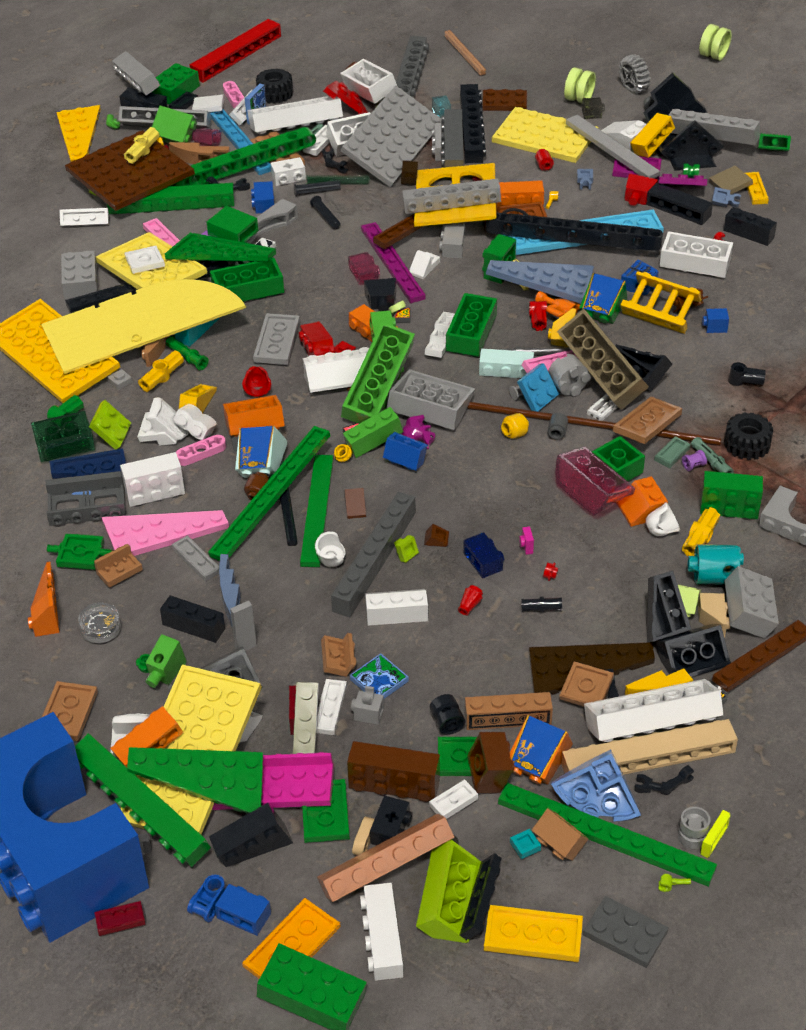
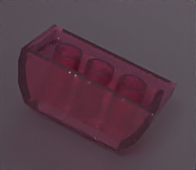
M586 447L557 456L555 468L557 485L592 515L602 513L619 503L623 497L634 494V486Z

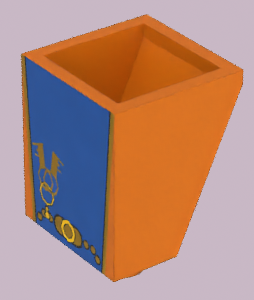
M527 715L510 751L511 760L514 761L513 773L521 776L523 773L529 776V780L539 785L542 782L549 784L562 763V751L569 750L573 745L568 733Z

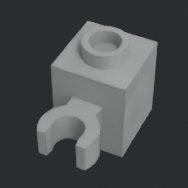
M365 686V692L359 691L357 698H353L351 703V711H354V720L379 725L384 710V695L374 694V687Z

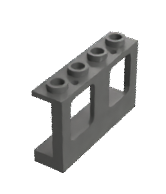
M121 471L45 480L48 493V511L46 513L49 526L102 520V517L126 516L124 483ZM83 492V495H72V493ZM117 497V503L94 504L96 498ZM79 501V507L57 510L56 505L60 502Z

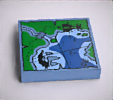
M259 84L245 97L247 124H250L247 110L266 107L264 84Z
M380 653L350 675V680L364 692L365 686L374 687V694L384 695L385 699L409 681V677Z

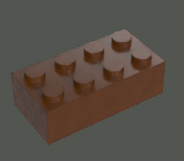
M353 741L347 761L349 789L374 792L380 795H393L400 798L419 799L420 801H431L437 796L440 783V754Z

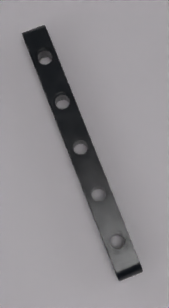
M497 212L496 219L486 220V232L490 234L657 251L662 248L663 232L653 228Z

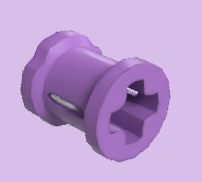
M698 450L692 455H684L682 463L687 471H691L694 467L706 465L707 458L702 450Z

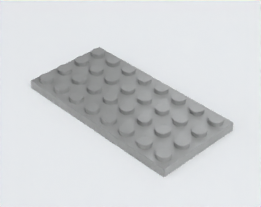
M395 85L347 140L340 151L391 187L402 174L403 161H412L432 137V129H435V123H441V118Z

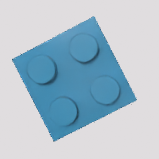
M544 363L538 364L517 381L531 411H539L559 395Z

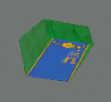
M593 273L579 307L580 311L585 309L593 319L605 324H613L621 311L620 305L623 299L627 300L628 298L626 282Z

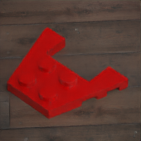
M336 80L323 90L333 99L335 97L340 98V100L357 111L358 115L368 113L359 95L355 91L351 92L347 89L348 87L343 82L339 83Z

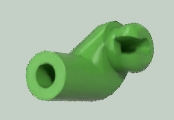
M112 114L107 115L106 125L108 127L118 129L121 123L119 120L116 121L117 119H114Z

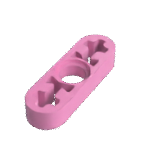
M227 81L223 83V92L232 107L235 108L244 96L235 82Z
M214 435L180 448L176 451L180 465L187 466L226 449L225 437ZM205 449L203 452H198L197 450Z

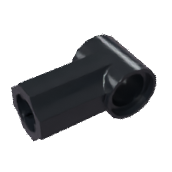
M735 362L731 365L728 381L734 386H741L743 383L764 385L766 370L747 368L745 364Z

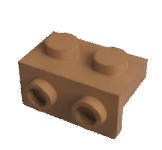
M125 544L94 561L97 575L109 588L143 570L142 564L131 553L129 544Z
M347 633L344 639L324 635L321 640L324 672L347 677L351 669L353 670L356 665V658L354 657L355 643L352 640V633Z

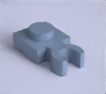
M577 169V183H580V189L583 186H588V189H591L593 169Z
M715 187L712 203L727 207L729 203L733 207H738L740 202H736L734 199L740 200L741 195L737 193L731 195V190Z

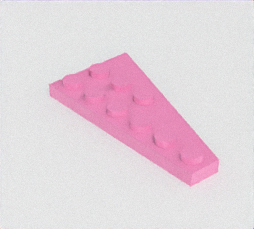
M223 510L102 517L103 525L113 549L116 550L125 544H129L131 553L134 556L170 546L187 535L194 539L229 528V523Z

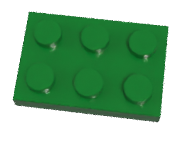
M345 779L333 780L331 806H302L304 843L350 839Z

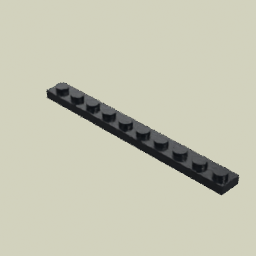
M225 260L199 262L207 268V274L201 277L210 275L211 270L229 267ZM124 283L67 299L65 302L70 313H74L93 305L97 308L99 303L130 292L132 295L137 294L136 290L138 289L129 283Z

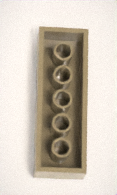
M585 309L581 310L557 331L621 410L649 387Z

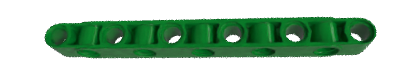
M308 127L277 135L190 165L194 168L195 174L168 187L203 185L209 183L206 182L209 176L214 177L216 180L311 147L316 142V136Z

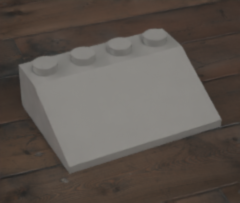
M409 369L389 391L387 408L391 407L396 414H403L409 417L424 415V421L428 424H436L445 429L454 430L460 423L475 392V388Z

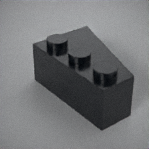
M615 345L649 386L647 390L650 392L672 366L671 361L665 355H655L651 352H642L634 348Z
M269 803L264 804L209 836L217 858L225 867L293 844L285 823Z

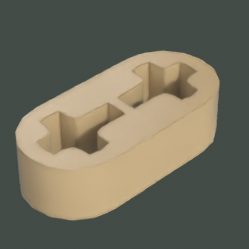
M366 816L363 818L353 844L352 853L354 855H360L368 850L370 846V829L374 818Z

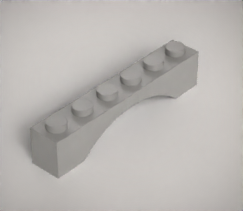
M281 199L257 217L258 232L245 243L251 244L255 238L264 232L291 224L298 218L297 205ZM228 261V262H230V263H232V264H235L237 261Z

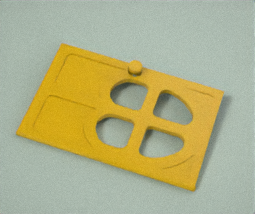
M495 163L417 170L416 189L434 187L430 185L444 177H451L452 184L460 183V177L465 175H473L481 180L495 179ZM496 203L417 212L414 215V226L496 219Z

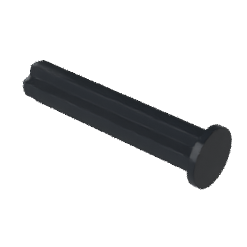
M339 180L302 185L294 184V194L298 196V194L339 190L341 184Z
M312 197L310 205L317 209L333 229H339L341 223L322 202L321 197Z

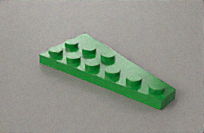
M190 232L165 253V259L269 261L276 255V248Z
M129 747L127 772L150 780H157L167 784L169 787L185 790L186 793L217 804L221 803L239 812L250 813L261 807L263 752Z

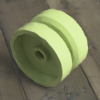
M709 24L700 41V54L706 57L711 56L716 60H722L731 43V30Z
M576 67L572 68L565 83V99L570 101L577 99L578 103L588 104L595 88V73L588 70L583 72L582 69Z

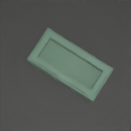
M675 436L655 455L654 461L671 468L690 449L691 444Z

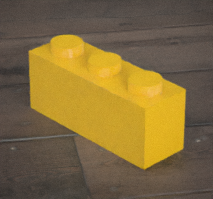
M656 113L630 142L634 154L649 158L675 129L672 117Z

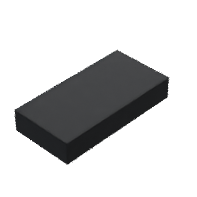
M186 91L171 102L169 108L186 110L194 103V98L198 97V95Z

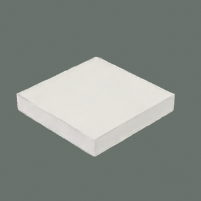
M224 94L194 98L192 110L222 111Z
M157 246L124 253L133 274L165 267L164 260Z

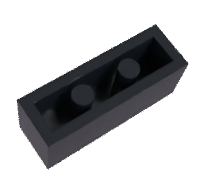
M128 87L119 96L121 106L159 108V106H164L168 108L167 96L151 92L145 95L142 92L139 93L137 89Z
M732 207L725 215L723 231L768 246L775 238L777 222L743 211L740 208Z
M169 595L160 608L162 625L216 643L225 630L224 614L222 612Z

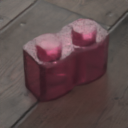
M209 128L196 129L193 132V141L201 145H219L221 143L222 131Z
M368 252L348 256L349 269L359 285L364 284V280L378 279V275H380L379 266L375 265L373 256H370Z

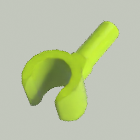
M663 874L659 881V890L669 892L672 890V885L691 884V879L672 878L670 874Z

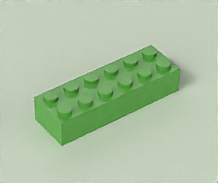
M381 322L344 401L341 413L342 418L360 424L384 410L388 401L389 391L396 384L413 346L414 333Z

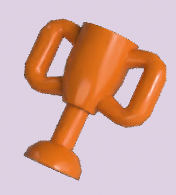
M541 291L537 293L535 301H547L549 306H547L546 311L559 318L572 308L576 309L577 313L581 305L564 298L554 300L548 297L547 293Z

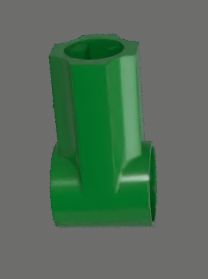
M74 395L59 407L53 405L48 410L47 418L65 427L70 423L71 417L84 407V404L80 397Z

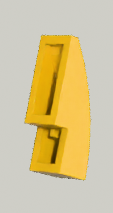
M685 669L667 676L661 670L626 685L625 695L692 682L693 679Z

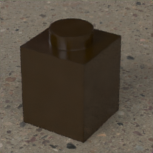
M403 161L401 184L416 185L418 162Z

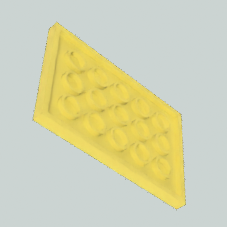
M515 107L492 136L493 143L536 153L539 149H545L549 151L551 157L573 163L579 160L591 143V141L566 125L565 118L530 111L521 107Z
M150 232L96 256L98 264L136 289L171 280H194L207 274V268L195 260L165 259V253L172 246ZM157 246L164 260L165 267L133 274L124 253Z

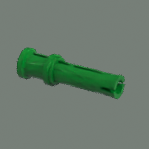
M172 336L166 340L167 347L180 352L186 362L195 365L196 369L204 370L207 367L208 357L200 355L196 349L188 348Z

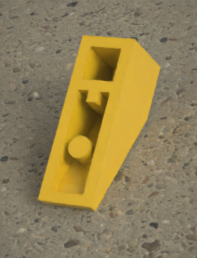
M199 384L181 393L179 409L187 404H192L203 413L217 391V387Z

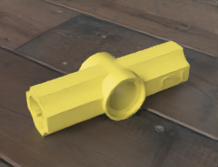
M150 127L143 135L136 136L134 144L124 153V158L128 163L134 164L141 156L149 154V147L160 137L159 132L155 128Z

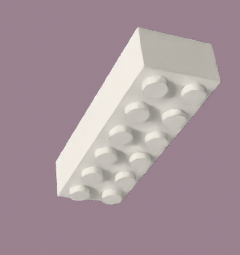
M330 96L247 110L250 128L258 134L266 133V130L279 131L282 127L291 129L299 124L301 126H308L311 122L319 124L324 123V120L327 119L332 121L343 117L340 98L335 97L333 99Z
M706 679L584 704L587 728L602 742H609L621 736L625 738L632 737L635 733L640 732L652 733L655 729L659 728L672 729L678 724L691 725L702 719L714 720L717 716L723 715L721 690Z

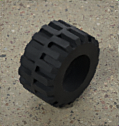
M277 68L268 69L257 75L256 87L259 84H264L267 103H281L293 96L292 75L288 71Z
M751 412L738 413L735 417L732 416L727 422L724 445L727 451L732 452L733 456H739L741 459L747 458V460H751V458L759 459V457L765 456L771 447L772 424L762 415H756Z

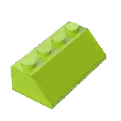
M449 840L432 849L416 927L432 938L467 943L469 939L465 940L461 937L460 931L481 861L453 840Z

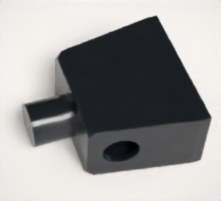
M396 278L364 280L365 297L372 310L388 311L389 307L395 305Z

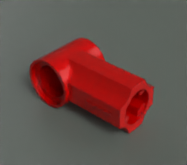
M529 301V316L531 317L532 328H535L536 331H542L547 327V301Z

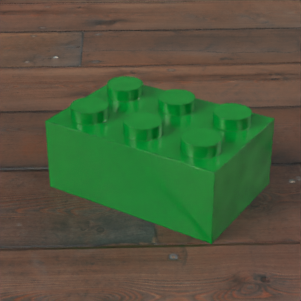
M175 63L155 77L160 86L151 93L167 96V104L169 105L186 91L192 93L200 87L198 71Z
M705 471L700 514L705 509L711 507L716 509L720 516L758 519L763 494V476Z

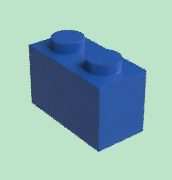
M272 181L254 182L251 196L252 208L255 207L256 214L263 213L274 205Z
M394 432L387 438L383 458L388 459L391 463L403 465L409 470H417L424 463L428 445Z
M228 884L215 904L217 919L258 936L271 915L270 901L261 895L256 896L247 892L243 887H235L231 884Z

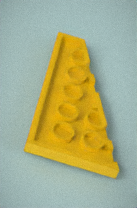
M100 105L56 112L70 162L89 154V147L92 144L91 140L94 137L97 126L96 122L101 111Z

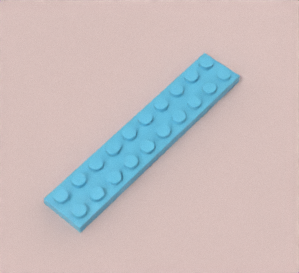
M654 209L579 220L659 229L662 232L664 230ZM507 236L516 239V255L587 245Z

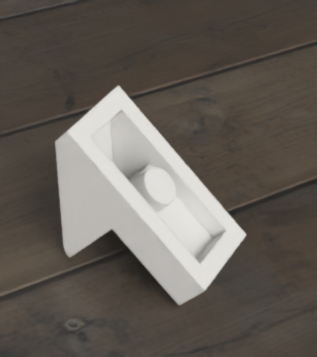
M418 250L409 271L413 276L424 279L440 263V257Z

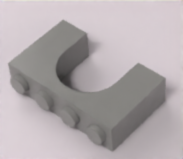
M779 486L761 513L759 527L806 545V524L796 521L790 515L795 507L798 492Z

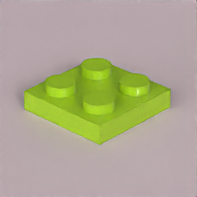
M104 400L100 403L89 427L116 450L121 446L131 422Z

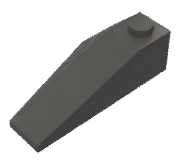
M243 646L199 668L261 684ZM174 682L168 685L170 691L172 689Z

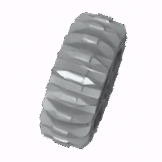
M636 54L623 58L620 61V70H618L623 86L632 93H643L649 88V80L651 79L646 62Z

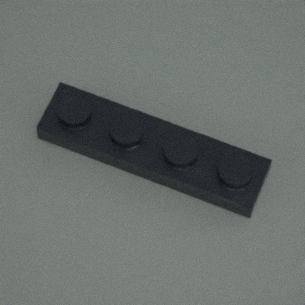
M496 853L481 861L460 931V936L465 940L479 935L484 929V919L490 908V898L495 891V880L500 873L499 866L502 858Z

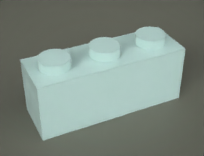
M481 349L479 376L522 378L527 374L522 367V363L524 360L534 358V352Z

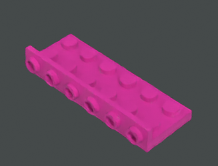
M319 752L263 755L261 806L269 803L272 808L331 806L334 776L332 754ZM214 803L212 810L233 809L221 803Z

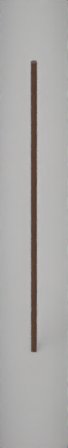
M470 402L467 409L508 415L520 413L525 417L550 420L553 415L552 413ZM567 416L568 423L611 430H613L616 424L607 421ZM662 430L656 435L666 438H674L676 436L686 441H692L696 437H700L704 443L721 444V438Z

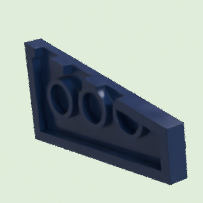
M123 448L49 461L52 479L121 471L120 465L126 464Z

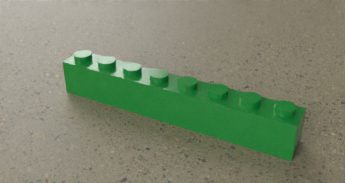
M233 183L166 187L117 211L107 204L109 215L220 208L225 206L235 207Z
M89 733L75 745L80 770L84 768L87 771L86 776L93 783L98 781L101 784L100 789L107 796L112 794L116 798L114 800L115 803L122 810L127 808L131 811L129 815L136 823L140 821L144 823L145 826L143 828L152 837L157 835L160 838L158 842L167 851L171 848L175 852L173 856L182 865L186 862L192 868L211 848L207 840L136 775L127 772V767Z

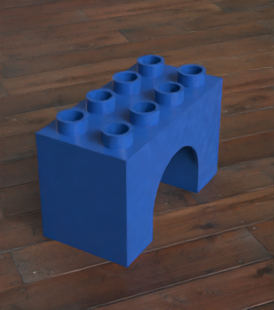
M54 712L0 738V884L9 899L16 897L21 905L17 907V910L27 930L32 932L41 928L49 943L94 919V912L116 907L149 888L138 834L116 803L80 821L70 823L47 821L59 809L86 796L74 741Z

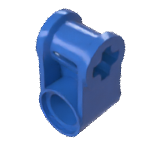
M216 874L208 876L197 893L189 901L187 912L203 917L206 922L212 921L216 915L215 904L226 889L224 879Z

